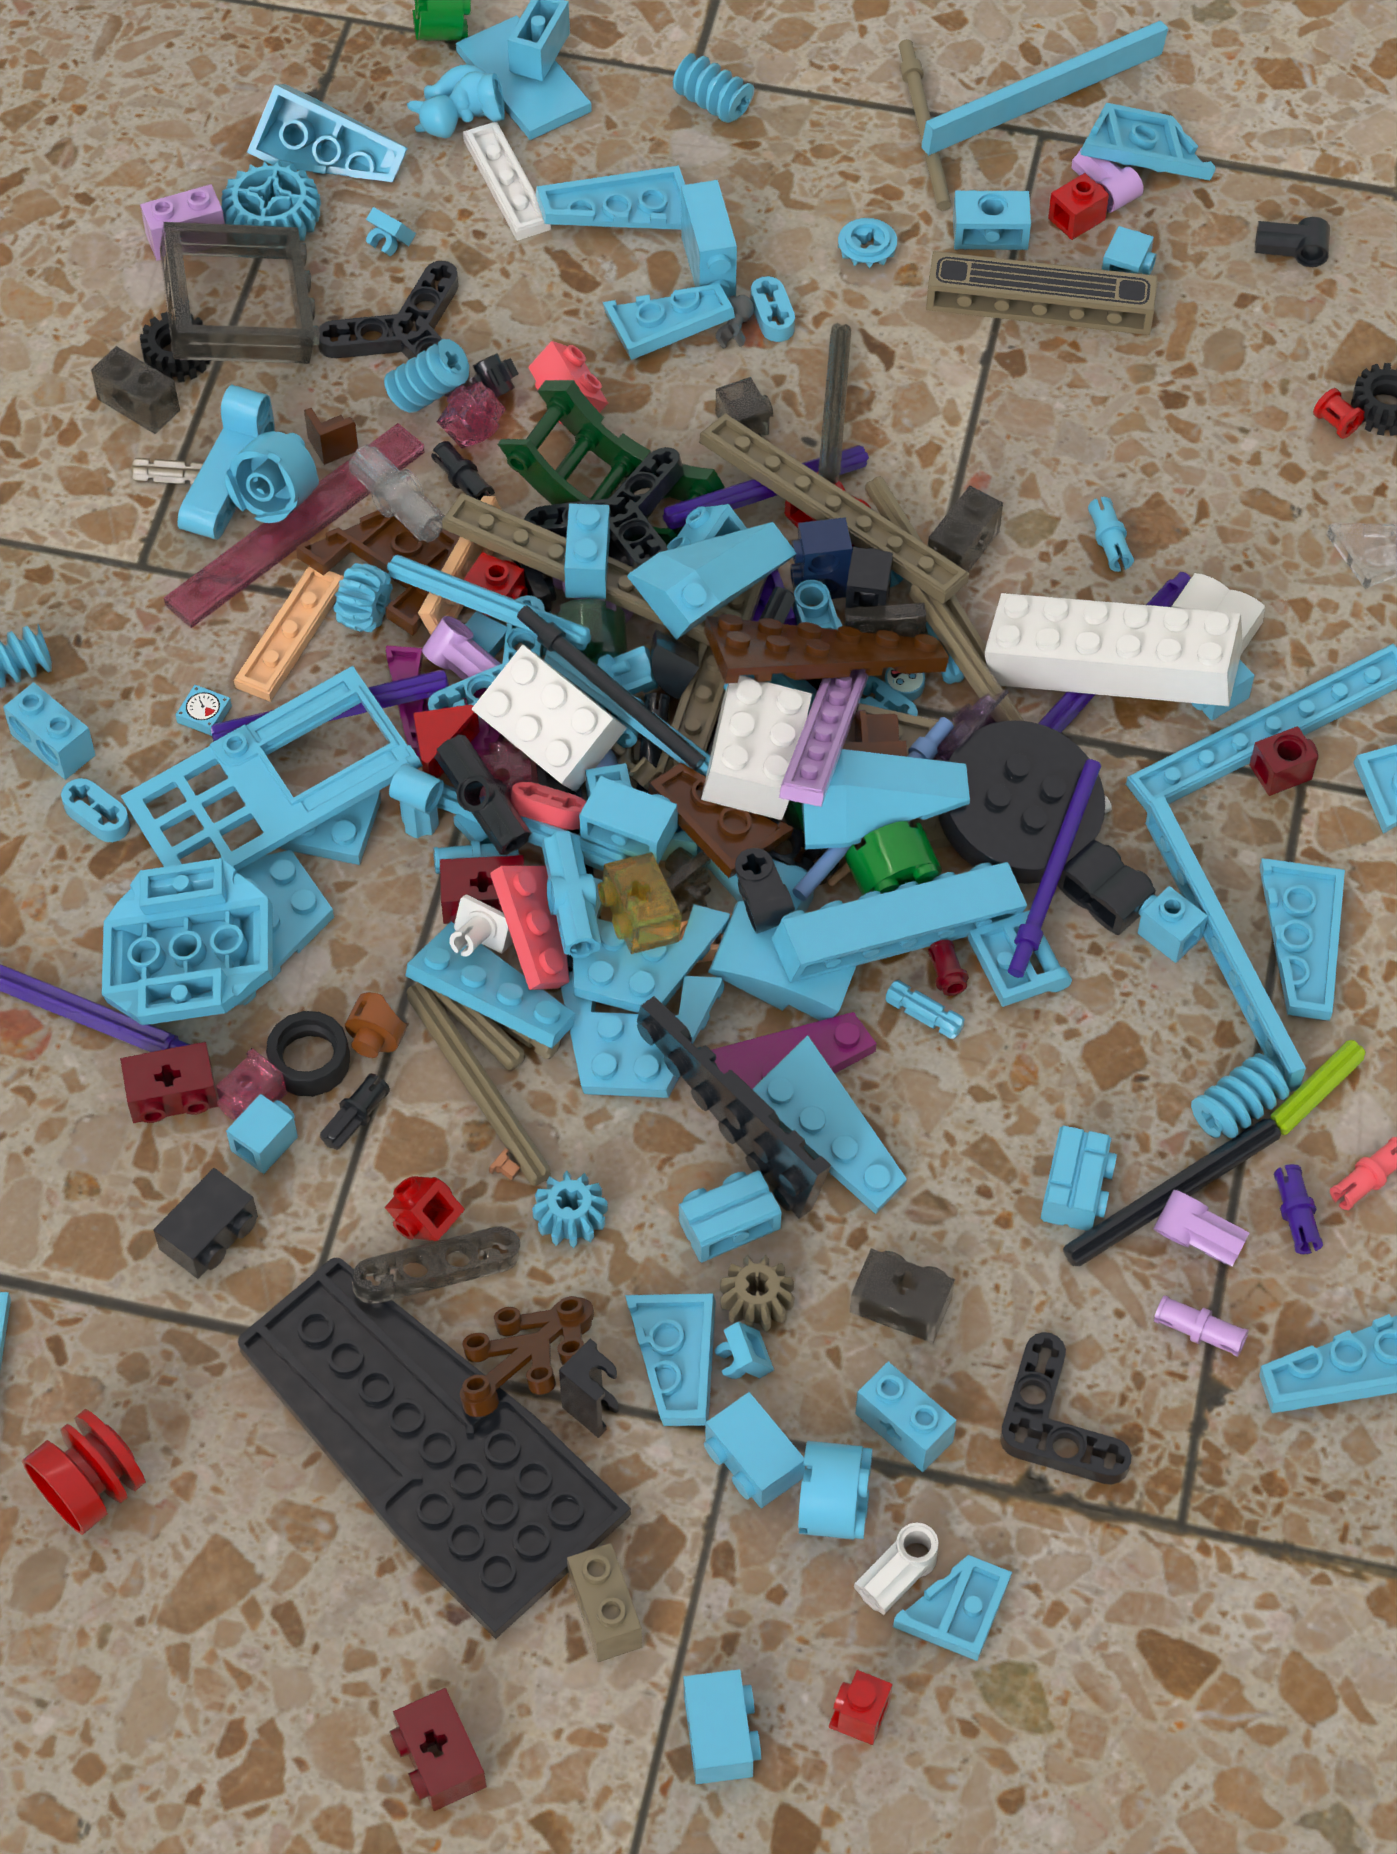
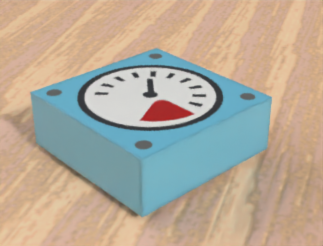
M194 685L175 714L177 723L212 736L211 726L223 721L232 707L231 699Z

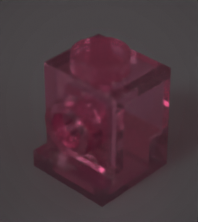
M253 1048L246 1053L247 1058L216 1085L219 1097L217 1104L222 1112L232 1120L237 1119L260 1094L273 1103L275 1100L280 1101L287 1094L283 1073Z

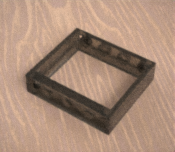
M163 222L160 257L173 359L310 364L313 345H319L320 332L319 326L313 325L312 322L315 318V299L308 296L311 289L310 270H304L307 260V248L305 243H300L298 228ZM183 255L286 259L297 328L192 325Z

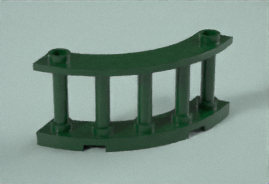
M545 380L538 389V393L547 404V411L526 439H501L498 443V446L507 457L508 465L516 472H519L552 505L610 498L624 477H629L651 453V450L635 442L624 433L617 437L601 423L605 417L589 402L574 380ZM560 421L575 436L576 442L556 470H554L539 453L538 449ZM588 451H592L612 468L591 498H588L567 482ZM683 464L684 474L664 498L671 497L680 501H686L724 489L725 486L715 469ZM655 508L646 517L647 520L652 514V512L655 510ZM684 526L676 529L652 527L667 546L671 540L678 536ZM635 535L630 537L628 540L636 541L643 538L645 535Z

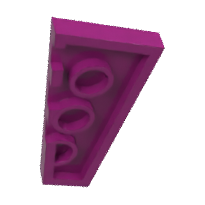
M851 1012L719 1047L711 1051L716 1054L715 1063L723 1074L732 1070L753 1089L807 1035L834 1074L876 1052L877 1043L856 1014Z

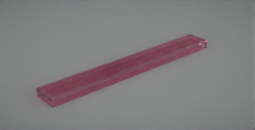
M397 423L319 481L312 494L285 519L275 523H263L164 597L165 606L190 628H193L294 552L297 546L310 540L424 454V444Z

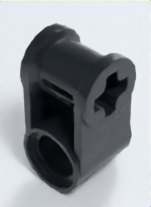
M750 848L741 852L735 862L736 873L739 878L738 888L750 923L757 934L777 927L785 915L795 911V907L786 885L782 883L770 854L760 848Z

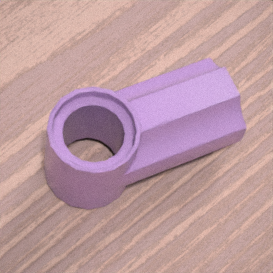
M1080 151L1072 159L1071 168L1079 176L1086 173L1096 183L1101 184L1109 194L1107 212L1111 213L1142 196V180L1131 167L1121 169L1113 161L1083 156Z
M444 616L422 648L423 654L432 663L441 668L452 670L463 680L501 664L472 640L473 633L465 624L450 616Z
M1173 1190L1153 1229L1182 1246L1188 1248L1192 1246L1223 1264L1232 1267L1249 1232L1209 1212V1208L1198 1200L1180 1191Z

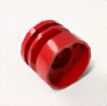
M84 1409L74 1418L81 1433L69 1424L60 1429L63 1440L68 1447L67 1451L63 1452L58 1446L46 1440L21 1461L27 1474L45 1499L81 1535L108 1514L99 1494L105 1492L118 1503H122L128 1496L121 1482L133 1491H136L146 1483L144 1475L135 1462L134 1455L127 1444L114 1429L107 1424L105 1425L87 1409Z

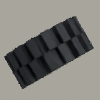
M174 311V317H168V313L164 312L161 313L162 320L159 321L156 317L150 319L151 326L145 324L142 329L143 334H140L144 364H146V369L149 373L153 371L154 377L157 379L164 375L165 382L172 383L173 377H177L178 383L185 382L184 376L189 375L192 380L197 378L196 370L201 373L206 370V364L210 365L212 352L208 329L206 325H203V321L199 317L194 320L192 313L187 312L182 317L181 311ZM176 342L189 344L186 348L179 351L163 349L167 345Z
M1384 363L1383 369H1380L1379 365L1375 364L1371 366V371L1366 368L1362 371L1361 377L1358 376L1351 406L1353 408L1359 407L1365 412L1364 420L1362 421V423L1366 422L1365 430L1371 432L1373 427L1378 429L1377 435L1384 436L1385 430H1389L1390 436L1397 435V404L1382 403L1374 396L1384 394L1397 399V369H1391V363Z

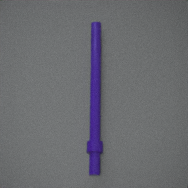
M1088 759L1085 761L1025 924L1019 926L1014 940L1017 946L1008 968V973L1014 977L1022 978L1024 976L1032 952L1037 951L1044 935L1041 930L1101 769V764L1096 760Z

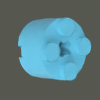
M271 431L257 436L234 456L229 470L226 471L225 483L230 498L241 511L247 509L255 514L256 517L254 519L260 522L275 523L285 519L312 494L319 484V478L314 460L305 448L304 440L299 435Z
M807 1441L803 1466L807 1467L804 1470L800 1492L799 1534L855 1540V1538L864 1539L869 1502L868 1483L871 1472L872 1448Z

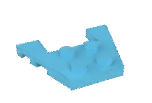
M292 850L264 855L236 871L267 895L273 905V978L270 981L281 972L280 966L294 952L299 954L334 918L332 907ZM256 991L243 1005L250 1003L256 997Z
M593 878L596 888L595 915L601 938L600 951H596L588 957L573 958L574 996L639 1013L640 1006L653 996L666 1006L682 986L684 976H687L695 964L706 956L711 948V944L718 935L725 932L730 920V914L694 904L682 940L665 937L599 919L609 890V882Z
M569 972V983L562 986L561 991L564 1005L575 1013L570 1034L584 1094L669 1098L679 1078L675 1077L667 1068L664 1062L665 1056L655 1044L649 1045L640 1035L637 1028L638 1023L636 1022L638 1014L595 1012V1001L574 996L573 972ZM684 976L679 1015L675 1016L688 1028L692 1037V1044L700 1030H704L710 1018L709 1012L715 1000L720 999L724 991L722 977Z

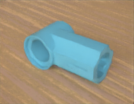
M403 764L393 776L389 788V796L400 802L401 817L405 825L406 834L417 839L424 835H432L439 826L437 804L443 793L444 782L411 765Z

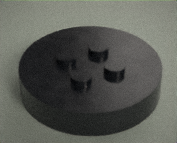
M1001 721L974 731L958 745L948 761L966 764L970 804L938 815L943 832L953 848L973 867L987 862L991 863L992 866L1008 862L1017 883H1040L1085 761L1089 757L1065 735L1034 722ZM1099 774L1066 863L1093 839L1095 840L1101 829L1105 814V794Z

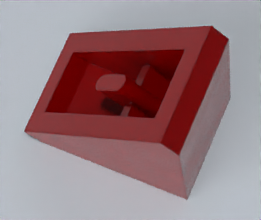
M473 705L413 713L423 772L439 779L444 771L434 758L437 753L436 749L446 740H450L457 735H465L470 743L480 732L478 714L472 710Z

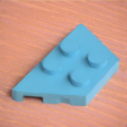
M1107 102L1080 151L1083 156L1209 181L1216 170L1215 165L1211 161L1202 162L1197 157L1195 152L1198 145L1190 136L1184 133L1182 126L1173 116Z

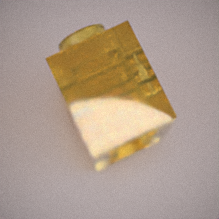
M650 852L604 864L603 882L598 883L600 901L604 907H610L613 914L612 921L615 934L619 940H625L630 953L634 954L679 942L682 915L653 853Z

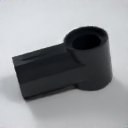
M1307 217L1298 224L1258 221L1254 252L1293 256L1303 266H1321L1329 258L1330 225L1326 220L1319 217Z

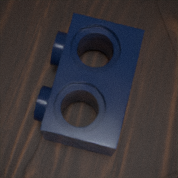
M846 517L798 523V539L791 541V546L797 553L793 557L794 564L790 565L793 588H796L803 581L817 580L827 586L831 599L846 598L853 550Z

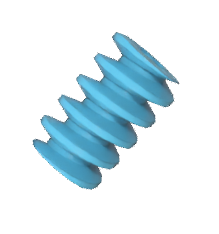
M689 53L682 60L672 81L673 89L677 94L685 96L691 102H696L700 108L707 109L710 114L718 116L721 121L726 123L737 120L745 113L752 101L755 90L751 83L743 85L741 77L735 76L732 78L731 71L726 69L721 71V66L718 63L710 64L708 57L701 56L696 60L694 53Z
M442 339L438 342V345H432L427 351L419 353L417 357L411 358L406 364L403 363L396 370L387 373L384 378L385 389L396 406L408 413H415L467 381L470 368L468 359L463 349L457 343L450 339Z
M39 624L37 635L28 626L22 628V640H19L10 631L7 633V645L0 641V688L6 687V674H9L16 683L21 682V669H25L32 678L36 677L37 664L39 663L46 672L52 671L51 657Z
M1256 1053L1254 1057L1246 1059L1242 1066L1234 1068L1229 1076L1222 1077L1216 1086H1210L1204 1092V1095H1199L1192 1100L1191 1108L1194 1117L1205 1133L1213 1138H1219L1221 1133H1223L1228 1138L1233 1139L1239 1134L1237 1126L1244 1129L1251 1125L1250 1116L1255 1119L1264 1115L1263 1107L1270 1110L1277 1105L1276 1098L1280 1100L1289 1096V1089L1276 1065L1267 1056Z

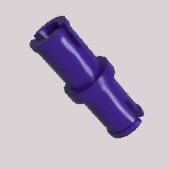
M1295 1164L1285 1165L1288 1176H1284L1281 1167L1273 1174L1283 1202L1280 1207L1283 1220L1289 1223L1296 1253L1310 1254L1312 1251L1309 1243L1312 1242L1315 1251H1318L1323 1246V1241L1320 1238L1314 1218L1317 1209L1313 1198L1308 1197L1301 1167Z

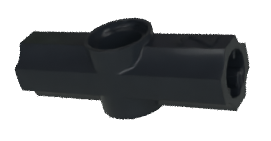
M457 735L450 740H446L436 749L437 753L434 758L457 790L456 795L459 805L464 810L472 812L500 855H508L520 849L529 841L528 838L532 833L510 802L506 785L501 780L493 777L465 735ZM485 787L486 796L484 801L481 803L480 792L481 789Z

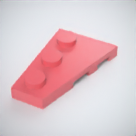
M500 866L492 871L490 875L529 990L558 989L569 983L567 954H564L556 915H551L548 907V874L546 866Z

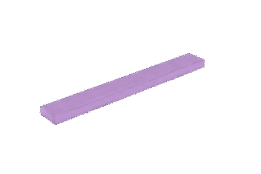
M864 669L851 670L850 677L822 678L782 781L779 798L822 807L869 677Z

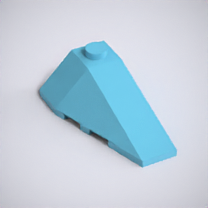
M842 749L822 807L802 803L805 850L849 847L853 844L861 843V838L888 824L911 821L916 818L925 820L970 804L966 764Z

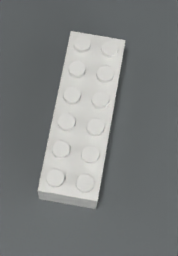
M1001 593L985 649L986 666L1000 686L1229 706L1243 647L1241 613Z

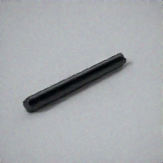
M1262 1119L1066 1244L1063 1252L1068 1262L1072 1266H1082L1160 1216L1173 1190L1191 1196L1279 1140L1281 1131L1277 1127L1276 1122L1273 1119Z

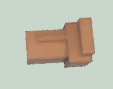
M505 1148L489 1167V1172L491 1174L495 1171L498 1174L502 1173L512 1181L520 1172V1166L509 1159V1150Z

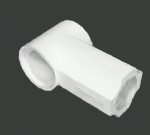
M916 1522L906 1525L899 1532L896 1542L854 1584V1588L873 1610L884 1615L920 1577L932 1572L937 1562L939 1543L937 1534L931 1527L923 1523ZM912 1543H920L926 1546L929 1552L925 1556L917 1558L907 1554L905 1548Z

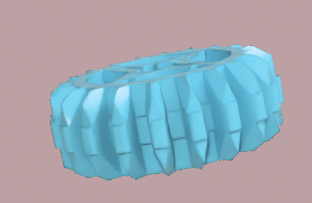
M264 161L263 165L257 168L250 164L248 172L237 170L236 179H228L227 189L222 190L221 208L228 232L233 233L237 242L244 241L248 248L258 244L262 252L267 246H274L278 251L282 244L292 247L295 239L305 241L306 232H314L316 222L319 221L321 214L320 194H318L314 180L307 176L305 170L297 171L294 164L283 167L281 162L278 161L274 166H268Z

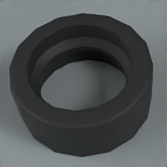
M301 1011L288 1015L275 1025L268 1036L266 1054L273 1079L283 1090L294 1095L314 1097L327 1093L342 1082L349 1070L350 1051L344 1029L333 1017L324 1013ZM303 1037H321L328 1040L333 1046L332 1059L316 1070L297 1071L287 1067L283 1059L286 1047Z

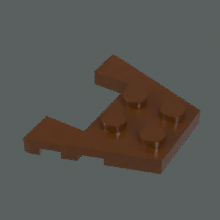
M402 499L361 517L359 524L346 530L338 527L327 532L326 538L314 544L306 541L296 547V552L299 560L323 576L349 553H354L368 564L376 566L388 574V562H391L395 555L406 557L441 571L460 536L442 529V524ZM390 577L406 588V590L386 607V618L413 636L417 633L423 622L418 612L429 592Z

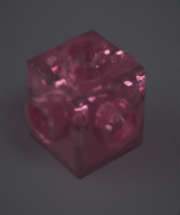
M482 382L468 387L461 385L448 396L447 402L449 404L436 422L463 449L491 437L499 428L498 420L506 408L498 401L494 392L485 387Z
M509 741L489 743V749H475L493 777L501 780L506 785L509 792V800L514 784L532 782L531 758L522 759V751L519 748H514L513 743ZM499 768H505L509 773L499 775L495 771ZM485 787L481 789L480 796H486Z

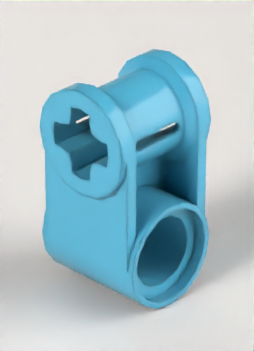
M806 580L796 587L794 591L793 612L797 625L802 622H810L827 629H838V627L842 626L825 584L817 580Z

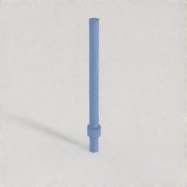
M941 717L925 737H918L908 749L909 755L907 757L932 760L938 753L937 747L953 730L952 722L945 717ZM851 846L828 848L793 888V894L801 901H805Z

